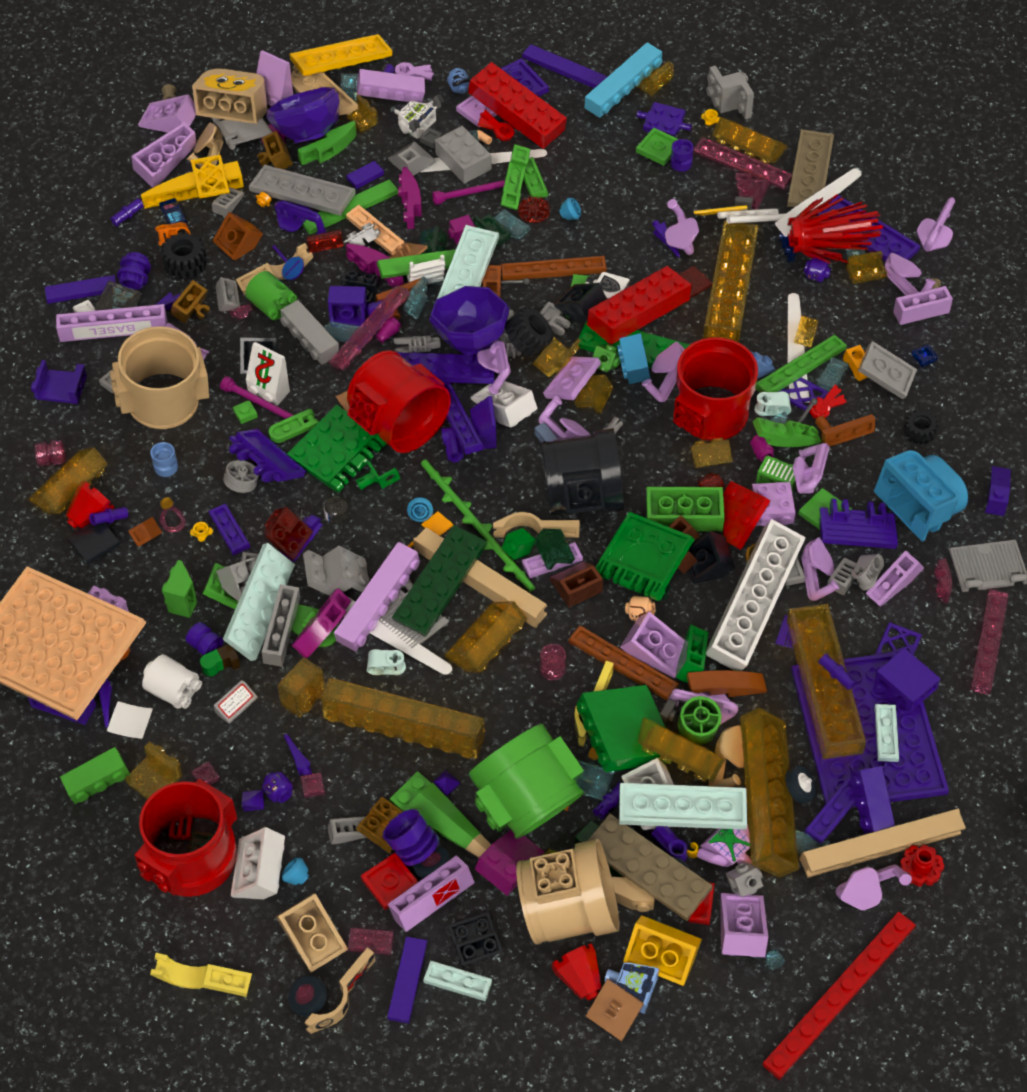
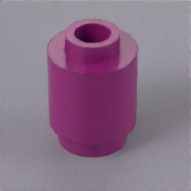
M755 435L750 445L757 459L763 462L766 455L773 458L774 449L772 445L767 444L764 437Z

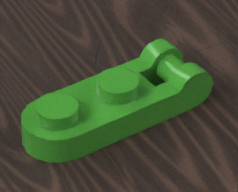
M308 409L272 425L269 429V436L273 442L281 443L311 430L319 421L315 419L313 410Z

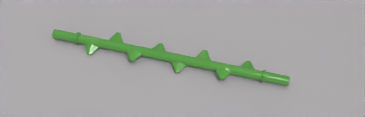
M423 460L421 462L422 467L428 472L430 478L434 479L445 492L442 501L453 502L464 515L462 522L472 524L487 541V546L484 550L493 549L506 564L503 570L505 572H513L516 579L520 580L529 592H532L535 586L526 577L525 572L520 570L489 533L492 524H481L469 510L471 502L461 501L449 487L452 478L441 477L439 472L427 460Z

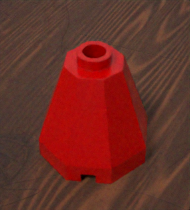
M82 481L77 487L66 514L68 518L67 523L74 529L77 527L81 529L88 525L91 513L103 512L105 509L114 508L104 495L94 487L91 490L89 488L90 484Z
M592 943L588 944L587 947L584 945L563 955L561 963L558 960L552 963L551 967L554 973L581 1000L586 998L587 1001H590L598 996V991L601 990L596 951Z

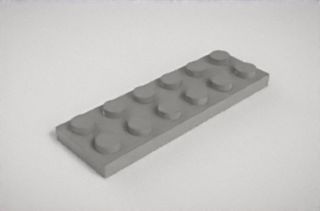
M268 165L262 167L249 185L251 192L259 194L264 192L273 198L336 215L342 214L356 194L355 188Z

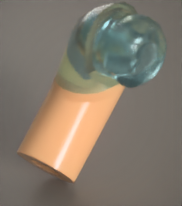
M480 130L469 131L477 141H482L487 145L492 142V137Z

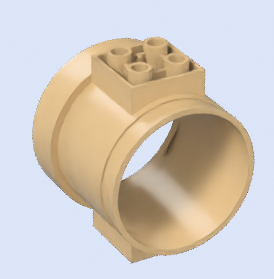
M156 326L145 328L132 334L122 344L118 354V362L112 363L113 370L110 371L112 390L115 394L116 407H120L122 414L131 413L135 420L147 427L155 429L177 427L194 415L199 400L209 398L208 375L200 347L197 348L194 341L188 335L177 329ZM157 374H171L184 379L182 382L166 388H149L137 384L139 381L141 382L145 378Z
M599 839L576 843L574 849L517 862L516 873L521 906L529 934L536 945L546 941L552 942L588 933L600 936L619 931V914L615 890L606 855Z

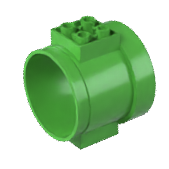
M539 724L509 741L480 762L468 774L479 790L476 792L474 803L480 812L485 811L487 814L486 821L491 829L494 830L496 828L500 832L508 826L515 834L516 839L535 830L570 806L585 793L576 781L582 776L584 770L561 736L553 740L543 724Z

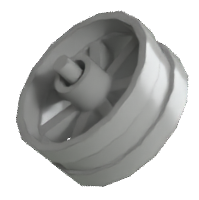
M243 460L228 463L224 474L225 485L231 490L240 493L253 491L257 486L259 475L253 473V469L256 466Z

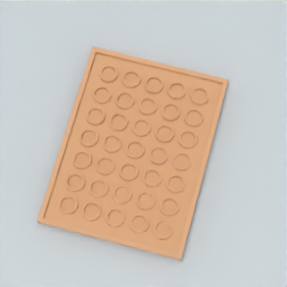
M26 567L0 602V683L72 719L78 720L145 626L146 621L30 567Z

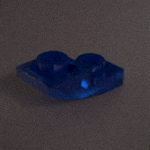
M780 231L779 241H782V248H785V255H788L787 262H794L796 253H793L794 246L789 245L788 236L785 237Z

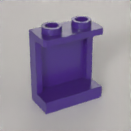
M905 648L899 653L895 652L886 664L882 663L876 669L877 674L875 677L877 683L881 680L884 681L906 700L905 708L909 712L914 710L938 689L941 679Z

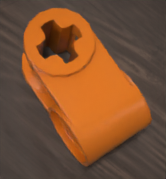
M183 222L155 227L159 236L158 245L162 246L163 243H166L165 240L167 238H171L172 235H178L177 232L180 229H185L186 233L190 235L188 226Z

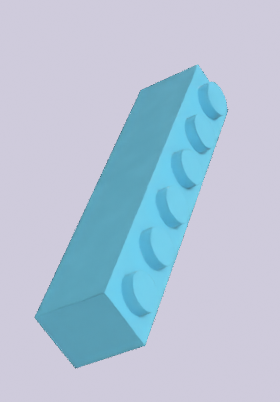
M648 42L585 96V109L599 118L608 113L615 104H618L625 95H628L654 69L660 67L662 64V51Z

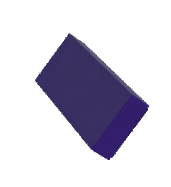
M226 503L208 511L232 555L250 548L249 542Z

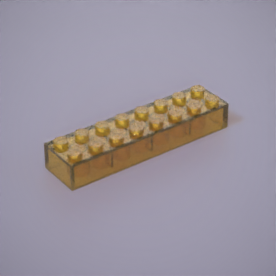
M724 221L703 339L719 337L739 343L759 225L746 223L728 224L727 221Z
M828 604L789 609L787 624L822 758L829 759L863 754L866 740L852 689L847 690L837 679L830 677L831 674L818 663L822 656L828 654L838 665H842L846 671Z
M330 677L321 695L323 716L331 722L338 721L350 727L364 728L368 732H379L387 737H397L406 742L420 743L428 748L435 747L447 753L461 754L465 758L472 757L477 759L484 741V718Z
M757 708L740 716L751 861L753 866L780 878L799 870L793 800L785 782L786 772L790 769L785 721L761 708Z

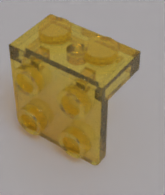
M667 61L662 67L654 69L636 87L653 96L673 78V63Z
M553 337L551 343L543 349L533 362V365L548 377L553 373L557 375L571 360L570 357L580 348L578 344L581 340L578 338L572 345L566 348Z
M150 741L144 746L147 757L130 773L131 775L125 778L126 783L147 800L160 788L176 783L182 777L180 762L175 757L166 755L161 746H155Z

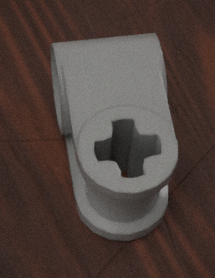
M880 554L861 555L851 575L854 579H857L862 590H868L875 585L884 567L883 557Z

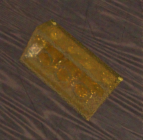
M723 117L719 118L712 135L717 138V142L724 145L726 142L732 144L731 148L737 151L743 149L746 151V155L753 158L755 155L761 157L760 161L766 164L770 162L776 163L788 147L784 143Z
M94 447L79 450L36 490L28 500L49 515L60 514L66 509L65 505L69 501L72 502L80 483L85 481L91 485V480L94 477L97 478L105 472L104 468L108 463Z
M514 601L492 602L444 656L467 672L480 673L487 667L486 664L499 654V650L510 642L512 635L523 627L527 617Z
M646 717L643 718L638 743L643 746V751L651 755L654 752L661 755L659 759L668 764L672 761L677 763V768L686 773L689 770L695 772V777L704 782L707 779L714 782L725 761L722 757Z

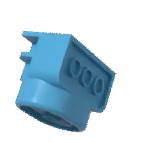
M911 450L885 460L874 489L875 494L921 541L926 539L929 530L931 532L938 531L942 523L950 520L952 515L963 511L968 502V492L964 481L942 458L936 455L922 457L918 452Z

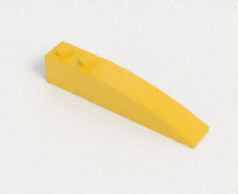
M238 161L223 164L228 186L233 189L244 187ZM207 167L204 172L210 174L214 169ZM217 171L214 176L221 178L222 173ZM193 172L168 180L141 194L144 209L199 197ZM201 174L198 176V179L201 182H203L206 178V176H203ZM210 179L206 184L214 186L217 181ZM220 184L217 189H225V185ZM205 187L201 189L202 193L208 192L210 190Z

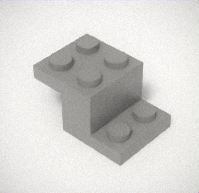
M716 66L710 67L709 75L707 76L708 87H706V92L713 100L714 107H717L720 113L738 109L745 119L751 118L754 92L742 73L737 72L722 76Z
M337 546L324 556H320L310 550L303 553L307 584L329 596L337 588L343 593L350 588L363 592L369 584L365 558L341 546Z

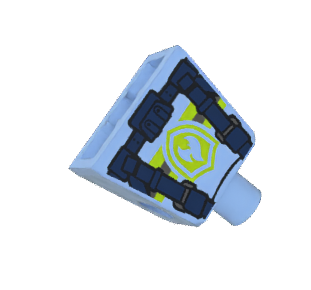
M625 962L620 973L608 969L604 982L607 979L611 980L643 1002L644 1005L640 1012L645 1014L658 979L659 969Z

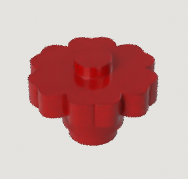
M913 845L904 851L903 858L900 861V868L911 876V884L921 887L924 883L932 886L935 882H938L941 876L940 873L944 869L943 858L936 855L934 848L927 845H922L918 848Z

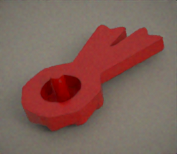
M487 110L480 113L481 117L478 126L494 130L496 138L501 139V141L511 140L515 133L511 125L505 122L499 123Z
M836 384L830 389L824 399L820 397L815 398L817 399V404L813 405L809 411L813 418L817 419L820 416L826 418L830 414L831 408L844 405L847 402L844 399V395L835 398L841 392V389Z

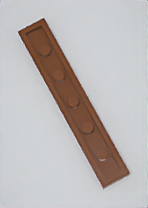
M605 256L501 264L502 280L573 276V274H598L607 271Z
M579 626L569 638L570 644L604 664L606 661L614 663V670L641 686L647 685L651 692L665 700H668L672 691L679 687V683L582 626Z

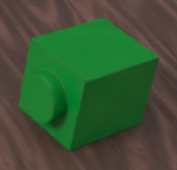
M524 528L507 534L502 549L512 559L516 560L530 554L536 539Z

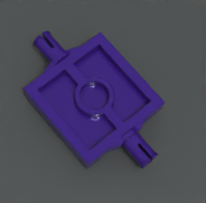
M654 102L648 113L639 110L636 117L646 119L643 131L650 132L653 128H656L676 137V134L681 129L687 131L692 129V124L683 123L685 110Z

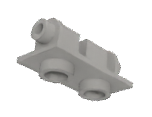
M369 222L361 227L362 231L359 233L354 231L347 235L348 239L344 242L349 241L350 244L364 246L366 244L363 238L369 243L379 238L381 232L378 228H374L377 225L376 223L371 224Z

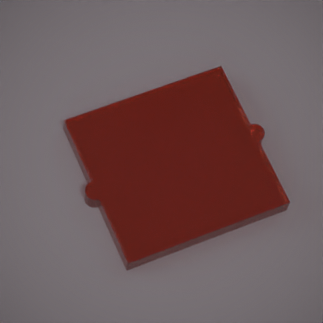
M695 266L679 274L692 284L690 298L712 286V282Z

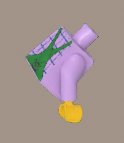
M748 825L746 830L717 828L700 845L701 849L698 848L695 842H692L690 846L695 850L689 851L687 849L688 857H698L709 863L725 867L735 862L738 864L747 862L751 864L753 861L745 853L752 846Z

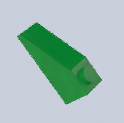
M690 624L678 660L675 678L688 683L687 673L704 670L708 639L707 631Z

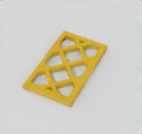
M221 155L191 160L199 198L230 193ZM218 160L219 164L216 166L211 164V162ZM202 163L204 165L198 169L195 164ZM207 166L214 169L210 174L204 172ZM217 171L222 173L221 178L214 176ZM200 174L206 176L203 182L198 179ZM210 179L217 181L214 186H210L206 183ZM220 184L225 185V189L219 190L217 187ZM203 187L210 189L208 192L202 193L201 191Z
M744 205L694 211V214L696 216L714 215L723 211L748 210V207Z

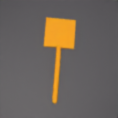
M438 511L421 524L424 528L430 529L439 536L453 526ZM411 542L407 547L411 548L414 546V543Z

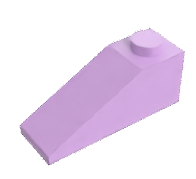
M905 550L866 594L881 607L910 584L924 567Z

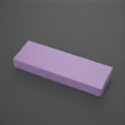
M574 542L522 560V565L530 579L583 561V557Z

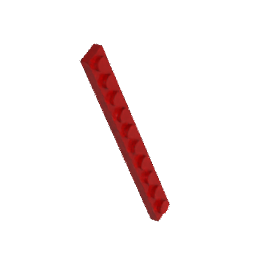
M898 912L769 1055L762 1066L780 1080L915 929L916 925Z

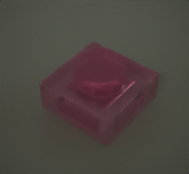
M244 304L230 310L232 317L242 319L248 316V312L252 311L250 304Z
M209 761L191 771L196 781L200 778L209 785H212L220 780L219 775Z
M321 773L301 776L304 798L325 794Z

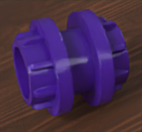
M137 252L127 253L126 256L121 258V268L117 272V278L123 287L130 290H139L147 284V274L150 273L151 265L145 255Z

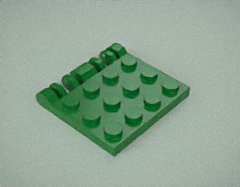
M338 405L325 415L287 453L303 469L337 493L349 482L343 476V472L354 477L357 474L355 470L360 472L367 465V459L371 460L374 457L367 449L368 447L379 452L382 449L381 447L387 444L380 438L378 433L371 436L347 415V411Z
M629 512L595 568L602 578L609 580L613 576L614 583L620 584V586L627 589L635 590V592H642L646 586L644 595L660 601L665 594L666 586L694 539L688 534Z

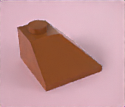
M228 212L212 241L229 257L237 260L256 247L263 233L250 222Z

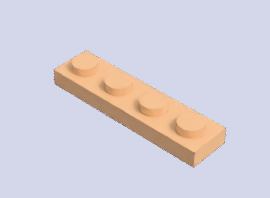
M357 205L346 214L347 219L361 231V227L367 223H376L377 225L374 228H378L381 234L379 238L373 241L389 254L394 255L396 253L395 249L403 248L401 244H405L404 241L360 205Z

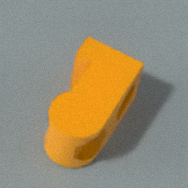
M861 345L846 349L843 357L844 363L850 366L858 381L868 378L858 371L865 354Z

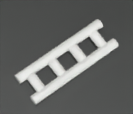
M778 209L723 211L718 212L717 217L719 219L726 218L728 224L778 221L787 213L779 214Z

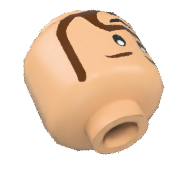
M633 596L626 603L625 612L629 614V618L632 621H636L647 612L655 615V603L652 602L650 597Z

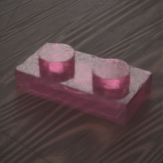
M351 928L348 951L364 952L366 948H369L374 954L391 955L394 932Z

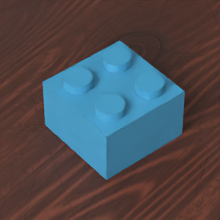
M641 334L619 338L621 345H617L624 379L628 378L629 384L650 379Z

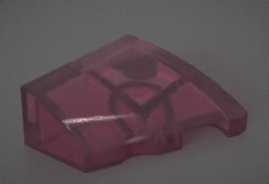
M736 173L739 197L753 198L752 208L758 209L769 187L768 180L752 179L751 174Z

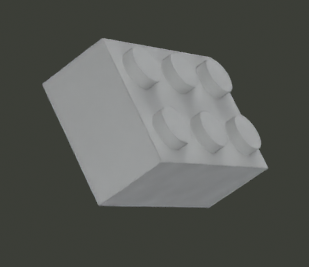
M463 126L435 139L436 155L464 184L492 170L491 154Z

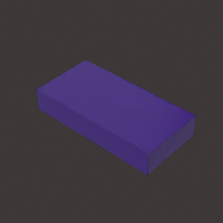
M373 161L346 176L353 187L358 189L383 176L384 170Z

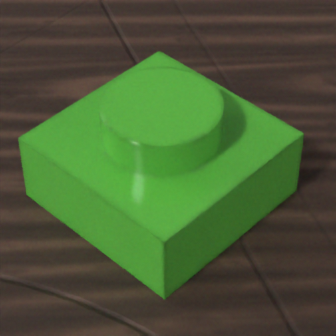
M250 401L233 407V412L240 424L258 417Z

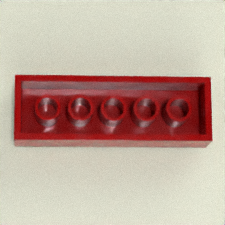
M494 63L488 64L470 80L468 93L542 149L565 131L567 117Z
M666 266L588 310L587 326L612 345L619 341V338L628 336L689 301L692 284L669 266Z

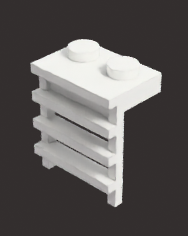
M444 254L440 255V259L419 264L409 262V275H406L408 283L422 277L425 278L427 284L444 281Z

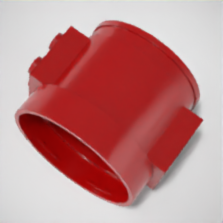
M705 338L689 345L680 355L677 364L676 382L679 395L675 399L673 422L678 427L684 428L687 432L702 440L720 441L737 435L747 423L751 397L755 392L757 384L758 364L753 354L742 344L727 338ZM703 387H720L731 391L735 396L712 398L701 395L694 390Z
M387 350L369 358L353 376L347 391V402L349 405L347 415L371 436L378 433L380 438L396 452L407 453L420 448L437 433L448 415L451 397L449 391L444 387L445 383L421 363L413 366L397 352Z
M200 778L195 783H172L153 793L145 802L139 818V828L144 844L134 856L137 861V867L141 872L140 876L147 882L153 881L156 883L157 887L164 893L169 892L173 895L185 897L206 894L223 884L232 873L237 858V844L231 827L237 820V815L232 798ZM192 814L193 818H204L219 824L212 839L203 847L193 852L170 854L153 846L158 836L170 826L171 821L175 819L178 822L181 816H184V819H188V815Z

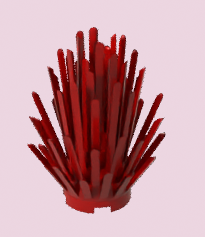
M838 194L817 206L823 201L822 197L819 200L813 201L796 217L788 218L787 226H791L790 233L788 234L790 249L793 250V253L800 252L810 258H817L828 264H831L830 260L823 257L848 263L847 260L842 258L841 253L824 249L868 250L867 247L857 245H871V242L846 241H868V238L881 236V232L878 229H882L883 225L872 226V223H877L879 220L869 219L879 217L880 214H878V211L865 213L867 210L846 214L867 207V204L861 205L862 202L840 209H832L815 216L844 199L842 197L829 204L833 199L837 198Z

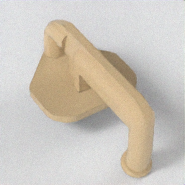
M211 122L207 125L196 142L194 152L187 160L199 159L194 154L199 153L206 146L210 148L207 157L220 154L223 136L217 126ZM218 160L212 161L211 164L216 165ZM199 163L195 165L201 168L204 164Z
M739 725L726 728L716 743L709 787H733L741 784L740 778L736 774H733L730 778L723 779L727 759L737 768H743L747 763L748 748Z

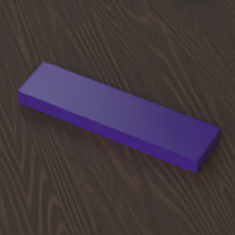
M115 275L46 286L47 304L113 293V288H117Z
M851 774L805 829V833L821 845L855 804L856 797L850 781Z
M406 937L387 1016L388 1020L408 1024L410 1022L427 948V940Z

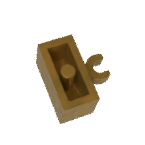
M277 131L262 138L266 152H261L257 155L262 166L267 165L270 161L274 167L283 170L293 165L287 147Z
M192 280L173 303L170 314L184 324L194 312L199 319L203 320L205 315L200 311L209 313L210 310L207 305H201L206 298L207 289Z

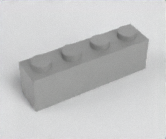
M299 300L280 310L282 325L290 329L292 336L300 340L302 347L310 351L314 360H318L323 365L340 355L337 341Z
M282 584L279 586L262 649L263 664L283 667L300 603L299 587Z

